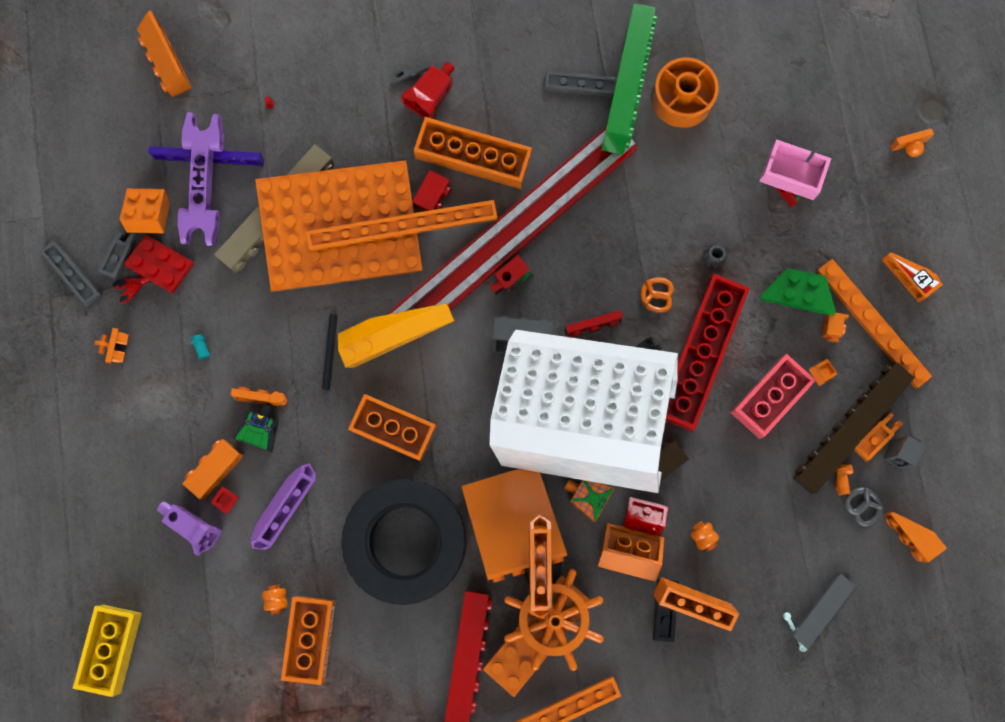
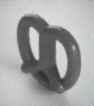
M865 487L856 488L850 494H847L844 499L845 509L854 515V519L859 525L868 527L879 519L883 506L878 495L871 489ZM864 493V501L853 509L850 505L851 499L858 494ZM868 507L875 508V513L869 520L864 521L861 519L860 514Z

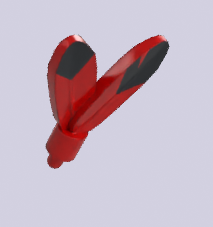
M145 277L122 279L114 282L112 286L116 289L128 288L120 297V302L123 304L131 300L141 289L142 285L150 281Z

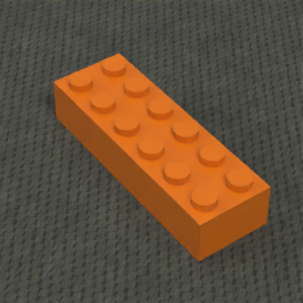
M425 117L414 148V155L417 160L521 189L532 157V148Z
M560 574L553 584L563 585L566 578ZM572 584L571 589L576 591L584 602L590 600ZM552 592L553 607H555L560 593ZM567 597L562 611L576 606L570 597ZM528 613V626L543 620ZM580 613L565 620L575 624L580 618ZM518 625L513 632L519 630L520 625ZM546 628L532 633L533 637L541 642ZM562 628L566 635L569 630ZM553 632L548 646L555 647L559 641L555 632ZM524 637L510 643L504 641L484 665L483 670L509 694L515 697L535 672L532 670L531 665L537 651L529 646ZM544 655L541 664L548 657V655Z

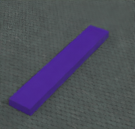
M149 146L148 153L155 160L191 161V150ZM213 151V163L264 166V158L261 153ZM202 156L199 162L205 163V157Z

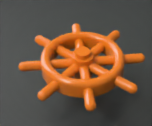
M575 569L569 570L563 585L552 584V592L560 594L555 607L552 605L551 614L539 617L543 619L528 626L530 593L524 601L511 596H506L504 599L506 604L520 609V629L506 635L504 640L506 643H510L524 637L529 646L537 651L531 665L534 671L539 669L544 655H564L570 670L575 671L577 664L572 651L583 642L585 637L597 643L604 641L602 635L588 630V609L602 604L603 598L597 596L584 602L581 596L571 589L576 576ZM567 597H570L576 606L562 611ZM580 613V626L565 620ZM546 628L541 642L537 641L532 633ZM562 628L576 633L575 637L567 642ZM553 632H555L560 646H548Z

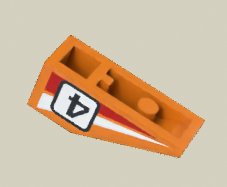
M892 252L881 259L918 302L926 299L943 285L939 276L931 270Z

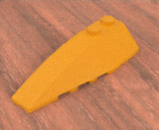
M447 303L373 317L338 333V351L345 368H355L454 322V318Z

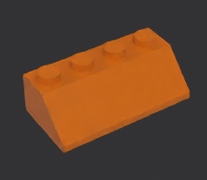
M148 11L137 28L140 34L138 40L142 47L146 46L148 50L145 54L150 62L153 61L155 66L152 68L156 76L162 79V82H160L162 89L165 93L169 92L174 97L192 87L162 26L152 11Z

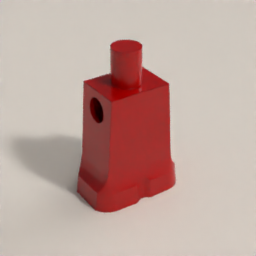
M446 62L439 70L432 65L414 86L401 95L402 103L423 119L425 117L433 119L436 109L452 88V78L449 76L455 70L454 66Z

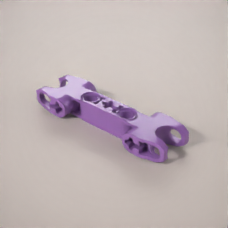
M187 112L181 141L183 149L191 150L189 208H180L178 211L177 225L181 244L189 245L193 231L201 228L205 234L206 246H215L220 229V212L218 210H211L213 151L222 152L224 148L222 118L219 114H213L210 126L206 130L200 131L197 125L196 114ZM204 156L205 163L200 166L199 159ZM202 194L203 201L199 204L197 197Z

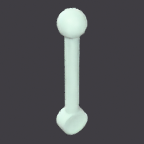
M786 612L783 614V618L787 620L793 632L795 627L791 621V614ZM799 643L798 649L802 652L807 651V649Z

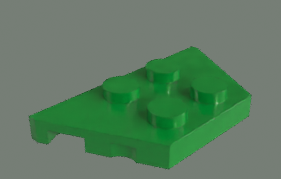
M787 268L760 297V301L835 316V307L825 275Z

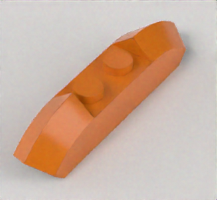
M538 515L529 524L530 614L538 617L549 615L552 612L551 522L541 515Z

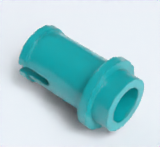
M202 334L191 337L192 341L190 343L194 345L198 360L209 357L210 353L205 343L206 338Z

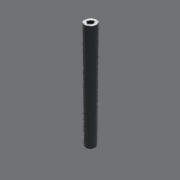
M330 314L323 390H330L337 323L336 314Z

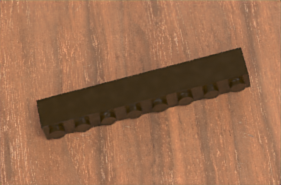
M897 362L892 365L887 364L880 371L882 375L879 379L875 378L868 385L870 389L867 393L863 392L856 399L858 403L855 407L851 406L844 413L846 417L843 421H838L832 427L833 432L830 436L826 435L819 444L821 446L818 450L814 449L807 456L809 460L806 464H801L795 470L796 475L793 479L810 494H815L821 489L915 377Z

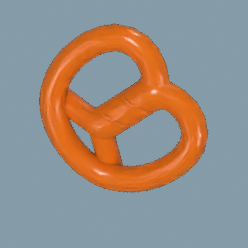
M661 277L647 280L640 292L642 304L648 310L655 313L669 311L672 307L673 284L670 280ZM652 284H665L668 287V291H654ZM652 298L666 300V306L655 307L649 302Z

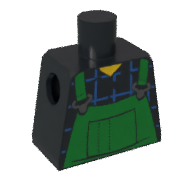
M262 404L259 414L249 411L233 439L272 452L278 428V421L270 418L273 407Z

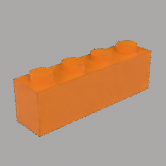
M661 577L653 594L659 605L728 631L732 630L739 616V612L731 603Z

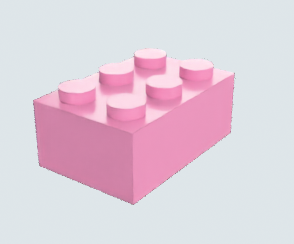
M776 139L770 149L759 182L814 200L821 191L831 158L814 153L807 163L805 161L810 156L811 151Z

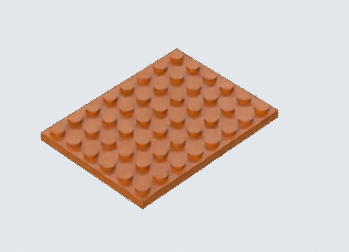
M406 160L255 179L271 292L423 271L417 233L316 251H309L306 231L414 213Z

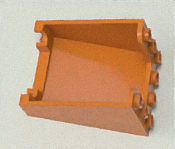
M516 469L461 486L488 580L493 579V583L504 580L506 574L512 573L513 576L525 573L524 569L529 568V524L538 515L551 522V564L564 561L563 557L568 556L540 472Z

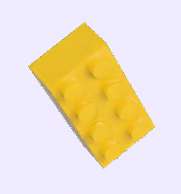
M108 605L94 607L73 689L109 697L121 694L142 613Z

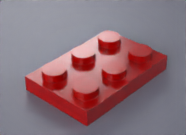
M145 235L124 265L173 294L194 266V262L150 236Z

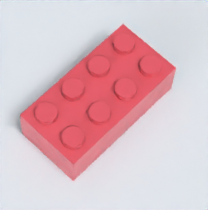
M785 354L730 413L758 439H761L770 432L816 380L788 354Z

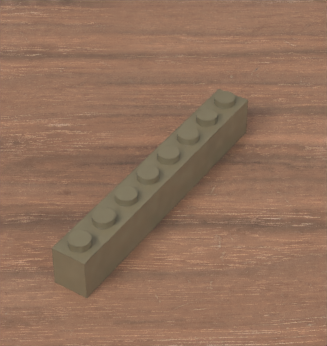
M314 144L287 175L332 170L334 162L332 157ZM259 206L214 254L235 274L246 266L248 259L255 256L259 251V247L264 243Z

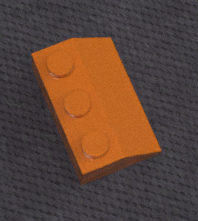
M607 523L600 549L598 567L656 582L662 567L664 537Z

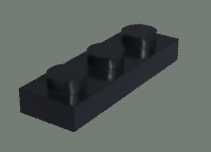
M655 600L652 640L674 642L677 611L659 605L657 600Z

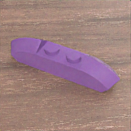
M310 463L300 466L288 476L258 520L251 538L253 549L266 550L273 545L315 482L316 473Z

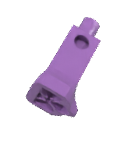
M163 501L157 508V511L164 515L162 522L188 540L193 547L194 554L197 556L211 549L222 533L221 529L209 525L184 507L174 504L171 506Z

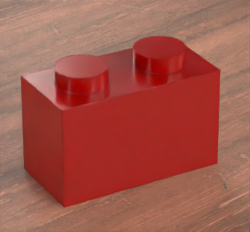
M429 170L412 201L413 207L421 212L441 209L444 197L447 198L452 189L450 187V180Z

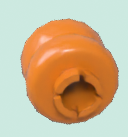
M703 521L692 526L693 531L690 533V537L695 541L699 550L706 549V551H710L718 545L716 542L719 540V535L714 531L711 523L706 522L703 524Z
M280 584L267 586L268 590L262 592L264 611H270V615L283 613L282 609L288 607L287 591L285 588H279Z

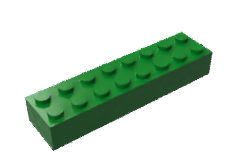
M633 4L602 151L623 155L625 148L629 149L657 16L654 15L655 7Z

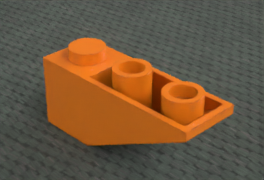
M894 512L884 513V516L887 518V524L898 532L900 541L909 546L912 550V556L917 561L929 563L947 549L935 532Z

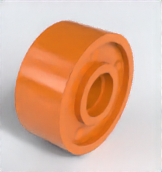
M684 57L670 61L660 70L652 91L654 111L662 121L674 127L689 128L700 124L707 118L717 99L719 91L717 77L707 64L698 59ZM680 88L688 89L690 93L684 92Z

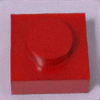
M222 486L210 503L224 513L229 514L240 498Z

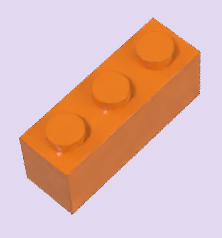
M225 439L216 441L211 447L212 451L199 460L197 468L191 470L185 476L186 480L182 484L199 499L205 500L244 456Z

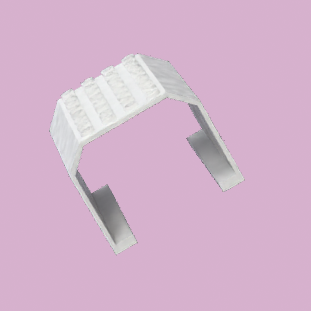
M515 330L508 341L491 415L490 447L501 466L658 493L662 472L658 471L669 398H675L678 381V353Z

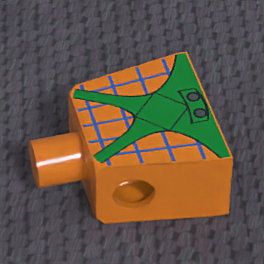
M571 479L568 480L564 487L565 490L573 494L570 503L593 522H596L614 490V488L601 483L582 480L578 484Z

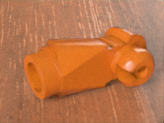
M842 463L835 472V489L838 492V496L850 494L848 474L851 475L853 473L851 464L845 465V463Z

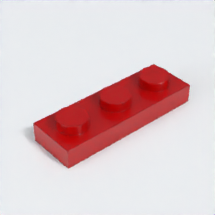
M621 310L566 325V336L575 338L583 335L582 332L590 330V333L601 330L603 326L608 325L609 328L617 326L623 318Z

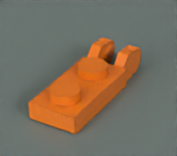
M246 387L232 388L231 396L236 401L284 407L288 403L285 394L277 391L269 394L265 390L254 392Z
M889 412L878 421L855 447L854 451L864 461L868 462L902 426L903 423L900 420L895 422L890 429L885 425L893 418L894 414L892 412Z

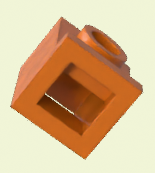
M835 313V316L824 315L821 338H827L829 342H839V338L845 334L846 324H844V321L849 318V315Z

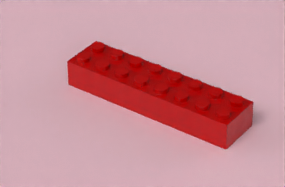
M713 274L710 278L678 358V381L675 398H669L665 422L690 432L696 429L748 295L749 287Z

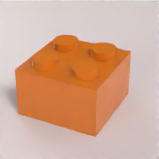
M127 188L120 215V221L127 233L165 232L171 204L165 189Z

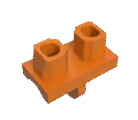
M112 328L109 343H107L108 336L102 335L101 341H94V345L99 346V354H104L105 348H108L105 359L106 364H111L112 362L123 363L125 352L116 351L115 346L116 344L127 346L129 335L119 332V329Z

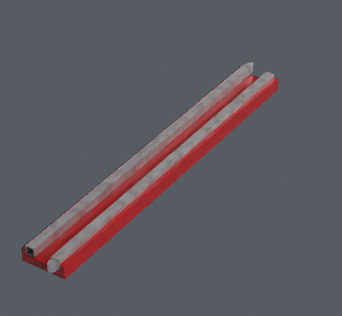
M606 127L603 128L389 311V314L445 303L448 304L450 311L454 309L636 152L637 146L635 142L631 139L629 149L625 148L623 155L602 151Z

